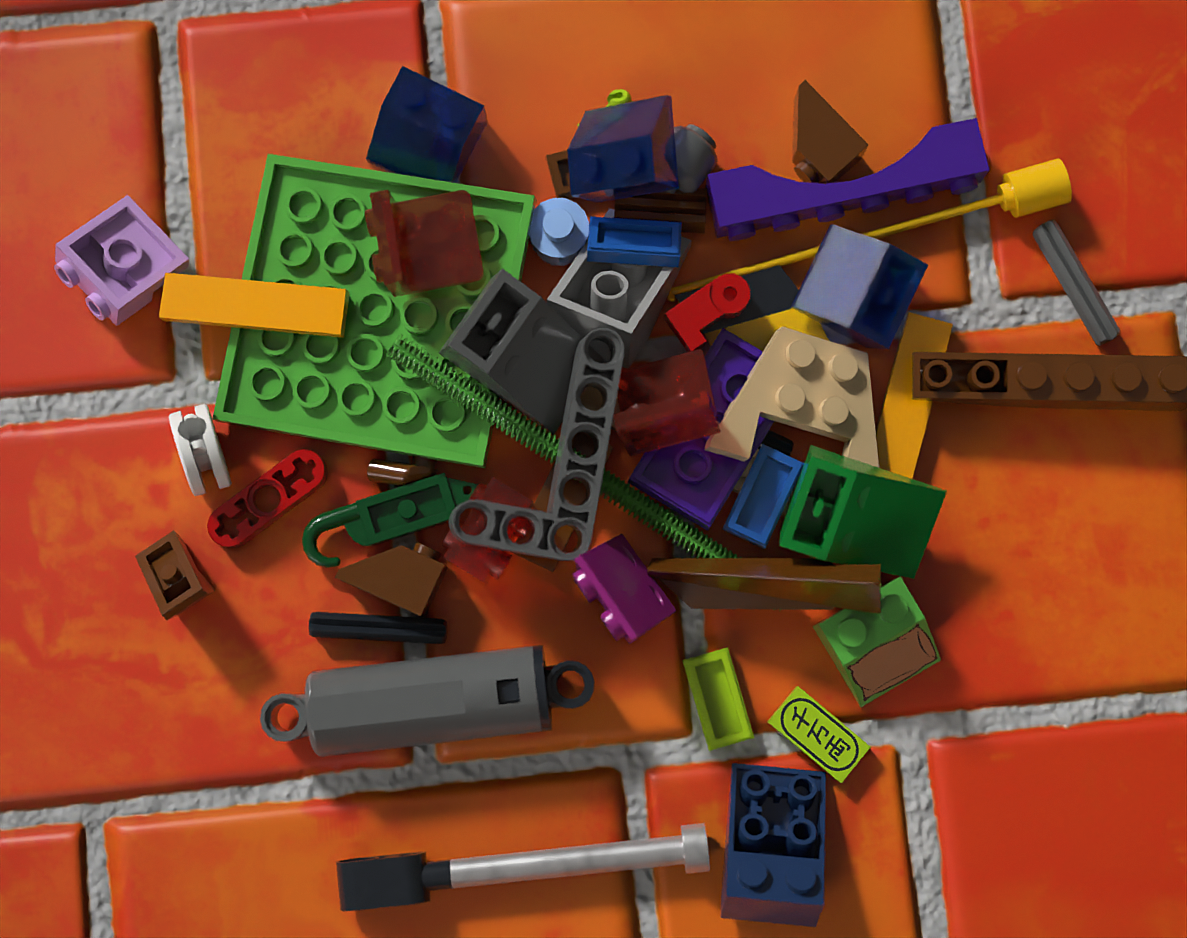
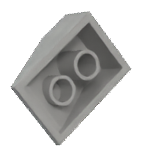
M609 208L604 217L614 218V210ZM681 236L679 268L588 262L587 240L547 298V303L582 338L597 328L614 330L624 343L622 367L629 369L653 330L691 247L690 239ZM600 340L590 342L589 345L603 359L610 360L611 351L605 342Z

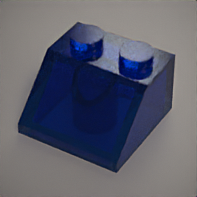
M402 66L381 105L366 160L390 173L456 183L487 124L485 107L452 89Z
M664 95L585 111L567 149L571 196L593 202H603L678 189L671 96Z

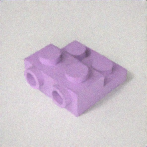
M127 195L55 244V262L57 264L54 265V269L66 286L72 288L78 285L87 294L85 302L95 317L99 320H104L108 317L118 326L152 301L153 292L164 285L165 272L179 274L188 268L189 258Z

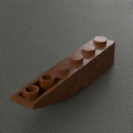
M913 352L912 399L1031 408L1183 411L1187 409V356Z

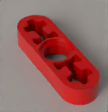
M303 449L291 453L212 512L207 523L211 539L226 548H238L245 545L324 485L328 474L324 460L310 450ZM304 461L308 465L315 462L316 467L312 470L315 478L309 483L301 478L290 485L297 491L294 496L290 497L288 489L276 478L283 473L284 478L289 481L299 472L296 466L298 462ZM266 486L277 488L281 497L278 507L271 512L260 511L255 502L258 491ZM245 501L248 510L258 517L259 521L253 525L252 520L246 518L236 527L239 532L237 537L234 538L228 534L221 536L220 531L225 527L222 519L228 516L235 520L246 513L243 509L239 508V505Z

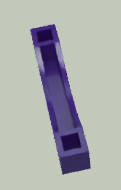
M977 118L932 127L919 144L899 161L877 173L852 181L828 184L798 182L773 175L754 165L708 174L705 188L707 189L716 237L728 236L730 241H738L750 238L756 234L755 230L773 226L775 232L786 231L798 227L800 221L817 217L818 222H829L845 216L844 211L862 208L863 213H872L889 207V202L906 198L908 204H914L929 200L934 197V192L950 189L951 194L970 192L978 188V183L989 172V166Z

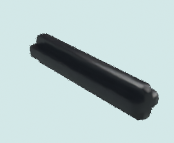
M313 612L310 615L308 626L310 636L321 638L443 644L447 639V621L437 618Z

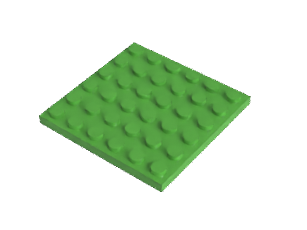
M268 154L242 279L347 289L349 291L344 338L231 327L212 419L216 422L486 468L494 426L491 425V420L486 422V417L482 419L481 414L477 416L476 411L472 413V407L466 409L467 403L462 406L461 401L457 403L456 398L451 399V395L446 396V392L442 393V388L437 390V384L433 387L431 382L427 383L426 379L422 380L421 376L417 377L416 373H412V369L407 370L406 366L402 367L401 363L398 364L396 360L393 361L392 356L387 357V352L395 340L402 334L401 340L407 337L406 343L413 341L412 347L415 344L418 345L416 350L422 347L421 353L427 350L426 356L433 354L431 360L437 357L436 363L442 360L441 366L448 364L446 369L452 367L451 373L457 370V375L462 373L461 379L467 377L466 383L472 380L471 386L477 383L476 389L481 386L482 391L486 389L487 394L492 393L491 398L497 396L440 355L439 351L490 279L501 269H504L521 282L530 238V227L536 206L535 196Z

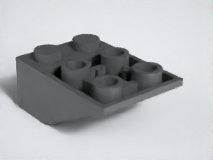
M501 269L490 279L439 351V354L524 416L526 415L528 419H532L538 426L541 425V428L546 429V432H551V435H554L563 422L575 351L578 343L583 338L542 297L507 271ZM589 345L590 357L595 362L603 364L605 360ZM585 386V387L582 388L581 393H580V396H581V394L583 393V391L586 389L587 386Z

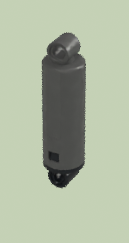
M543 645L313 671L308 675L305 684V694L281 693L272 696L265 702L261 710L260 722L264 732L276 741L287 742L309 737L313 751L321 757L552 730L551 709L561 707L574 709L583 706L591 699L594 693L595 681L591 671L577 661H565L557 665L546 666ZM568 671L580 673L585 682L582 694L574 699L562 696L558 689L560 676ZM285 704L293 705L299 714L296 727L290 731L283 729L278 722V712Z

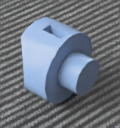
M552 198L543 201L533 212L529 233L533 250L543 261L551 265L564 266L572 263L588 240L589 221L587 215L576 202L567 198Z

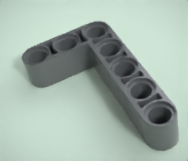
M609 328L592 330L578 343L576 348L547 512L482 500H468L457 505L449 517L450 531L458 541L465 544L558 561L574 560L579 555L588 551L592 539L624 358V343L614 330ZM600 340L608 345L611 351L608 363L600 364L590 357L588 347L591 341ZM592 386L601 393L602 405L598 411H591L582 405L580 393L583 387ZM576 433H585L592 438L594 451L589 458H582L574 453L572 439ZM569 479L580 481L586 489V497L578 506L568 503L563 495L564 485ZM465 509H476L484 517V528L476 536L467 535L460 528L459 518ZM515 517L525 519L531 527V536L522 545L513 543L507 534V526ZM562 526L571 527L578 536L576 548L569 553L560 551L555 544L556 531Z

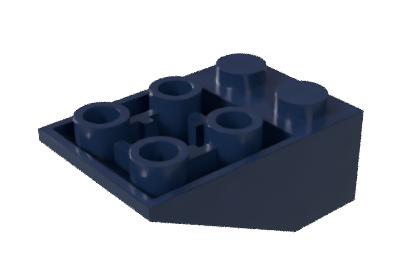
M732 763L720 918L816 927L824 906L826 772Z

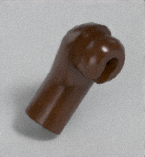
M412 456V464L372 459L368 465L367 475L368 479L373 482L404 486L435 476L438 471L435 469L437 460Z

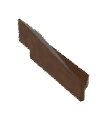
M652 558L647 568L650 577L659 579L691 609L833 610L834 607L870 613H881V564H833V562L818 558Z

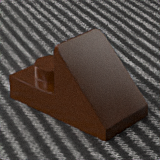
M172 531L135 556L161 615L166 620L178 616L215 591L214 587L198 571L184 541L175 531Z

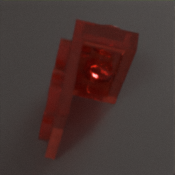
M388 189L370 193L372 208L365 210V218L370 237H377L379 254L372 255L374 273L377 282H384V285L394 297L477 282L483 278L484 268L473 203L467 191L459 190L396 202Z

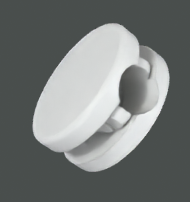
M206 404L194 407L196 415L188 414L183 418L181 411L169 415V422L179 457L194 496L206 494L201 472L206 470H213L220 489L229 487L232 484L213 419Z

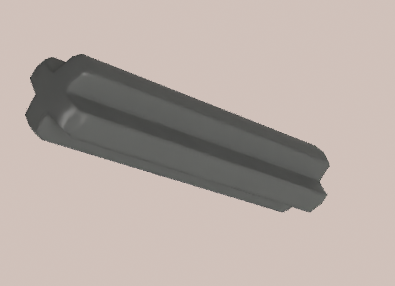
M1050 220L1038 226L1033 231V237L1097 345H1103L1116 338L1120 334L1118 325L1057 221Z

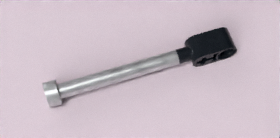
M705 823L681 825V835L431 862H427L426 852L362 857L336 862L340 911H356L424 903L430 901V891L680 864H685L686 874L710 871Z

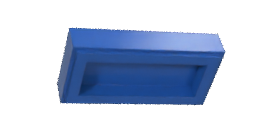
M590 216L587 261L679 268L682 222Z
M762 444L722 530L765 549L798 480L804 463Z

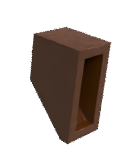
M804 80L798 86L794 98L792 162L796 165L794 170L803 182L836 183L863 158L869 144Z
M416 542L413 550L401 545L340 568L335 578L425 618L448 567L438 562L441 557L440 552Z

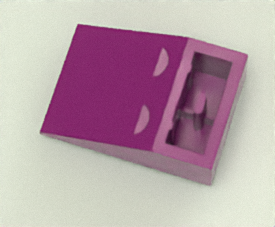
M623 534L592 548L574 559L577 569L572 574L574 582L589 603L595 599H598L605 609V612L601 614V620L616 642L624 637L630 645L677 611L655 579L648 575L647 568Z

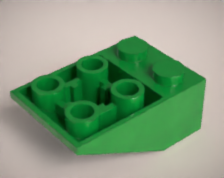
M811 445L780 530V546L838 564H881L882 573L914 579L947 491Z

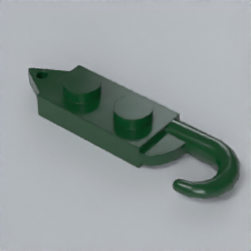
M442 473L357 500L355 503L321 513L311 519L304 529L302 537L303 550L308 559L317 566L326 568L339 566L341 563L340 558L326 557L317 548V539L323 532L344 525L348 534L355 542L362 546L372 547L449 522L452 510L457 505L471 500L481 487L479 484L447 478L446 474ZM465 487L472 488L470 494H464Z

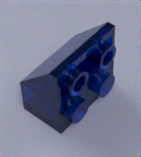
M833 224L829 226L791 308L866 348L889 349L928 264L890 243Z

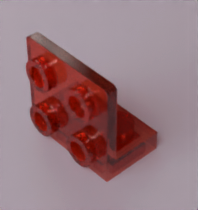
M701 349L621 370L617 392L620 412L613 414L616 431L629 456L721 433L706 359Z

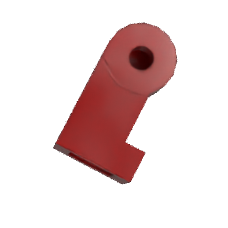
M734 273L721 275L665 313L664 320L689 356L705 347L707 340L702 335L704 331L723 318L733 319L739 316L746 309L750 299L748 283L741 276Z

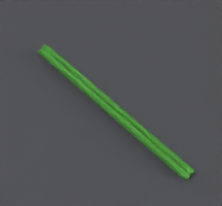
M402 334L395 340L387 352V357L392 356V360H396L398 364L401 363L402 367L406 366L407 370L412 369L413 374L416 373L417 377L421 376L422 380L426 379L427 383L431 382L433 387L437 384V390L442 388V393L446 392V396L451 395V399L456 398L457 403L461 401L462 406L467 403L466 409L472 407V413L476 411L477 416L481 414L482 419L486 417V422L491 420V425L496 423L497 429L501 426V432L507 429L506 435L512 432L511 438L516 436L515 441L521 439V445L526 442V448L531 445L530 451L536 448V455L541 451L540 457L542 458L546 455V461L551 458L550 464L556 461L560 438L556 439V435L551 436V432L546 433V429L541 430V425L536 427V422L531 424L532 419L526 420V415L521 417V412L516 414V409L511 411L512 406L506 408V402L501 405V399L496 402L497 396L491 398L492 393L487 394L486 389L482 391L481 386L476 389L477 383L471 386L472 380L466 383L467 377L461 379L462 373L457 375V370L451 373L452 367L446 369L448 364L441 366L442 360L436 363L437 357L431 360L433 354L426 356L427 350L421 353L422 347L416 350L418 345L415 344L412 347L413 341L406 343L407 337L401 340ZM572 448L577 456L586 458L585 454L581 455L580 451L576 452V448ZM604 467L599 496L605 493L604 499L608 496L610 497L608 502L614 499L613 505L615 506L617 503H620L618 508L620 509L624 506L623 512L629 509L628 515L634 512L633 518L638 515L637 521L644 519L643 525L649 522L647 527L649 528L653 525L652 531L658 528L657 534L663 531L662 537L668 535L667 540L673 538L672 544L678 541L676 546L678 547L682 544L681 550L687 547L686 553L692 550L691 556L697 554L696 558H738L736 553L733 555L731 550L728 551L726 547L723 548L722 544L719 545L717 541L714 542L713 538L709 539L707 534L704 535L702 531H698V528L695 529L693 525H688V522H683V519H679L678 515L675 516L673 512L670 513L669 509H664L663 505L659 506L658 502L655 503L653 499L650 500L649 496H644V493L641 494L640 490H635L634 486L631 487L629 483L626 484L624 480H620V477H615L614 473L610 474L609 470L605 471Z

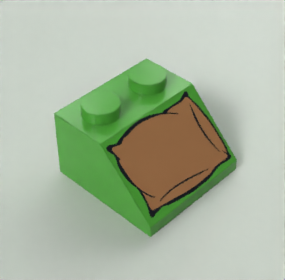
M901 576L881 586V613L843 608L812 626L860 707L941 660L927 621Z

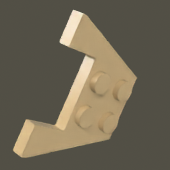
M783 326L775 331L750 371L747 381L737 397L727 408L719 426L707 440L704 449L740 461L748 460L751 455L759 417H763L844 442L842 456L879 468L868 353Z

